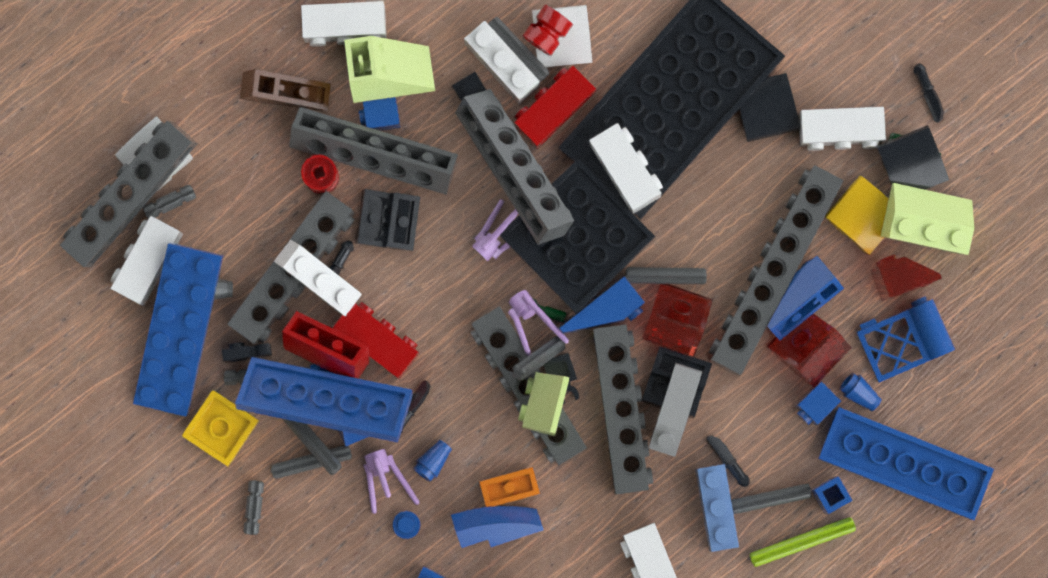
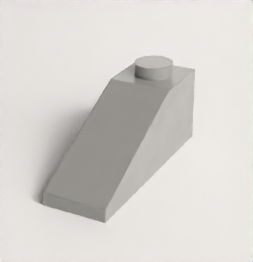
M678 363L675 364L651 436L649 449L676 456L702 371Z

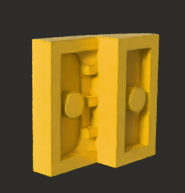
M859 176L825 215V218L838 231L850 238L865 254L870 255L884 239V237H881L889 198L864 177Z

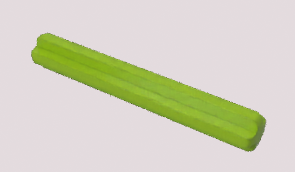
M848 517L751 552L749 554L750 560L754 567H758L852 533L856 530L853 519Z

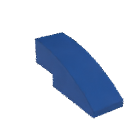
M493 506L466 510L451 515L461 548L485 540L489 541L490 547H494L544 530L538 511L534 508Z

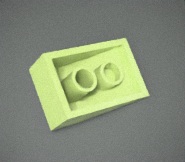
M537 372L535 378L529 377L525 394H529L530 398L528 405L522 404L518 421L523 422L522 428L555 436L569 377Z

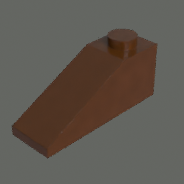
M253 69L243 72L240 99L263 104L327 111L331 83Z

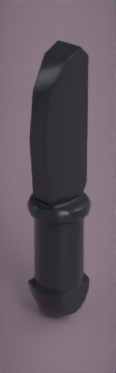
M918 63L914 66V74L917 76L922 88L921 92L924 93V98L934 121L939 123L942 121L944 113L941 101L935 89H933L934 85L931 84L926 67Z
M344 241L340 245L341 248L336 258L331 262L330 269L338 276L341 269H344L343 266L350 253L353 252L354 245L352 241Z
M426 380L421 383L412 396L401 433L411 417L415 416L414 413L429 393L430 383Z
M712 435L707 436L706 442L722 463L726 465L725 468H728L740 486L747 487L750 484V478L738 465L737 460L734 459L727 446L719 438Z

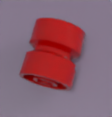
M545 4L536 16L538 22L536 24L531 23L522 36L537 49L548 56H552L560 45L558 39L560 37L565 38L573 24L558 11Z
M320 154L313 155L306 159L302 165V180L309 190L323 195L325 191L330 193L335 190L340 176L337 167L330 158Z

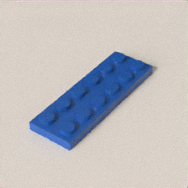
M168 243L133 404L185 417L189 415L224 255Z
M251 357L235 405L238 410L398 443L413 393L411 389Z
M837 407L818 456L819 460L975 521L994 468L840 407Z

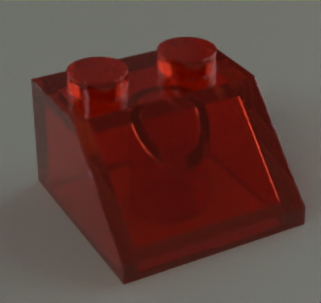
M895 254L880 259L876 262L877 267L871 270L882 302L934 284L942 279L940 273L907 257L897 259Z
M660 284L642 339L695 357L705 330L713 299L670 284Z
M812 314L782 340L779 341L775 337L767 345L771 352L813 388L851 349V346L834 327L815 314Z

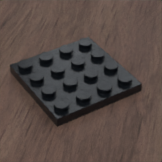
M579 158L551 184L574 219L573 224L564 236L538 245L520 215L499 235L575 314L588 304L656 237Z

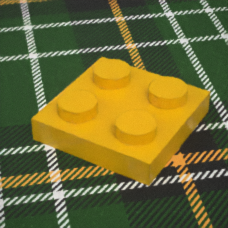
M212 390L182 434V437L229 467L259 420L246 411L236 409L234 403L215 390Z

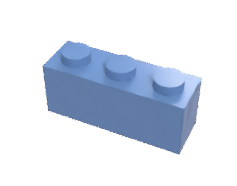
M725 464L695 469L709 551L714 552L738 548L739 543Z

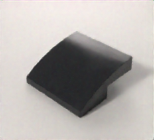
M787 73L767 77L739 109L747 142L800 130L799 118Z
M928 125L877 145L891 185L896 183L926 190L949 180Z
M364 189L362 191L355 244L413 251L420 196Z
M660 346L641 402L661 408L675 364L678 363L702 371L688 416L694 419L712 363Z

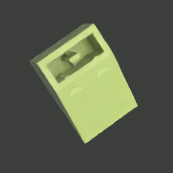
M375 36L344 40L353 103L435 91L429 46Z

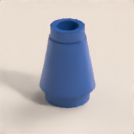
M851 373L843 381L839 389L843 392L845 398L869 409L871 412L879 406L882 400L861 375L857 376L855 373Z
M438 440L437 443L415 461L414 471L425 480L431 482L433 478L438 477L449 453L452 451L451 447L442 440Z

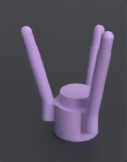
M502 199L499 200L480 233L474 238L476 242L472 245L487 261L492 256L497 259L504 251L510 248L507 243L497 248L501 244L497 238L518 215L515 209L493 234L487 233L504 204Z
M527 290L517 293L510 299L509 304L512 309L508 311V314L514 321L526 355H530L531 351L519 317L525 320L536 313L565 344L569 342L568 338L536 305Z
M385 449L364 456L367 464L363 466L367 476L372 513L375 514L377 512L373 475L374 477L379 476L385 496L387 498L391 496L384 475L390 471L388 466H390L414 504H419L418 498L396 466L392 455L387 456Z

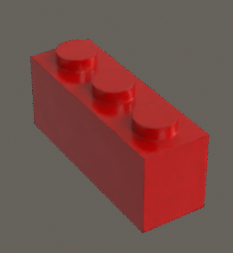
M574 66L569 70L563 68L554 77L556 82L549 89L545 86L535 95L534 99L536 102L530 108L524 106L514 116L517 119L514 122L515 128L537 150L596 93V88Z
M363 302L359 305L354 304L346 316L342 315L333 326V329L368 345L369 357L400 380L420 354L415 350L418 344L406 335L401 339L393 332L396 328L384 318L379 322L372 317L374 311Z
M298 311L295 312L282 331L283 347L285 350L334 374L359 379L369 364L368 345Z

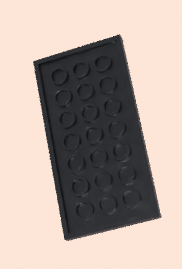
M689 0L562 142L558 149L573 162L579 158L628 208L589 145L590 139L618 123L621 129L626 127L634 141L630 144L635 152L640 150L646 158L648 165L645 168L650 176L655 174L663 186L660 189L662 197L782 62L785 55L721 0ZM659 199L635 212L634 215L639 220H642Z

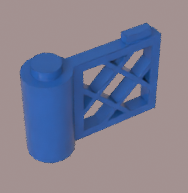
M926 296L911 302L912 308L879 323L874 318L860 324L861 330L857 334L879 383L956 350L933 299L928 301ZM904 317L909 326L905 339L890 333L893 323ZM890 324L887 332L879 329ZM872 331L885 334L880 350L869 346L864 335ZM911 333L916 343L908 340ZM888 336L904 342L898 357L883 351ZM907 343L918 347L922 355L921 359L909 362L901 358ZM871 350L878 352L876 361ZM881 354L897 360L893 371L881 375L877 366ZM900 361L907 364L897 369Z

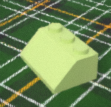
M892 183L881 237L969 255L974 232L972 200Z

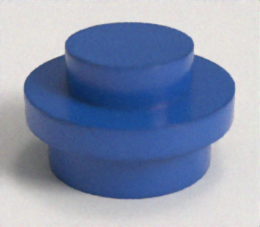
M400 512L393 520V530L400 538H413L420 530V520L413 512Z

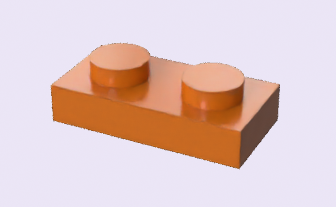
M533 467L479 482L486 507L498 506L540 494Z

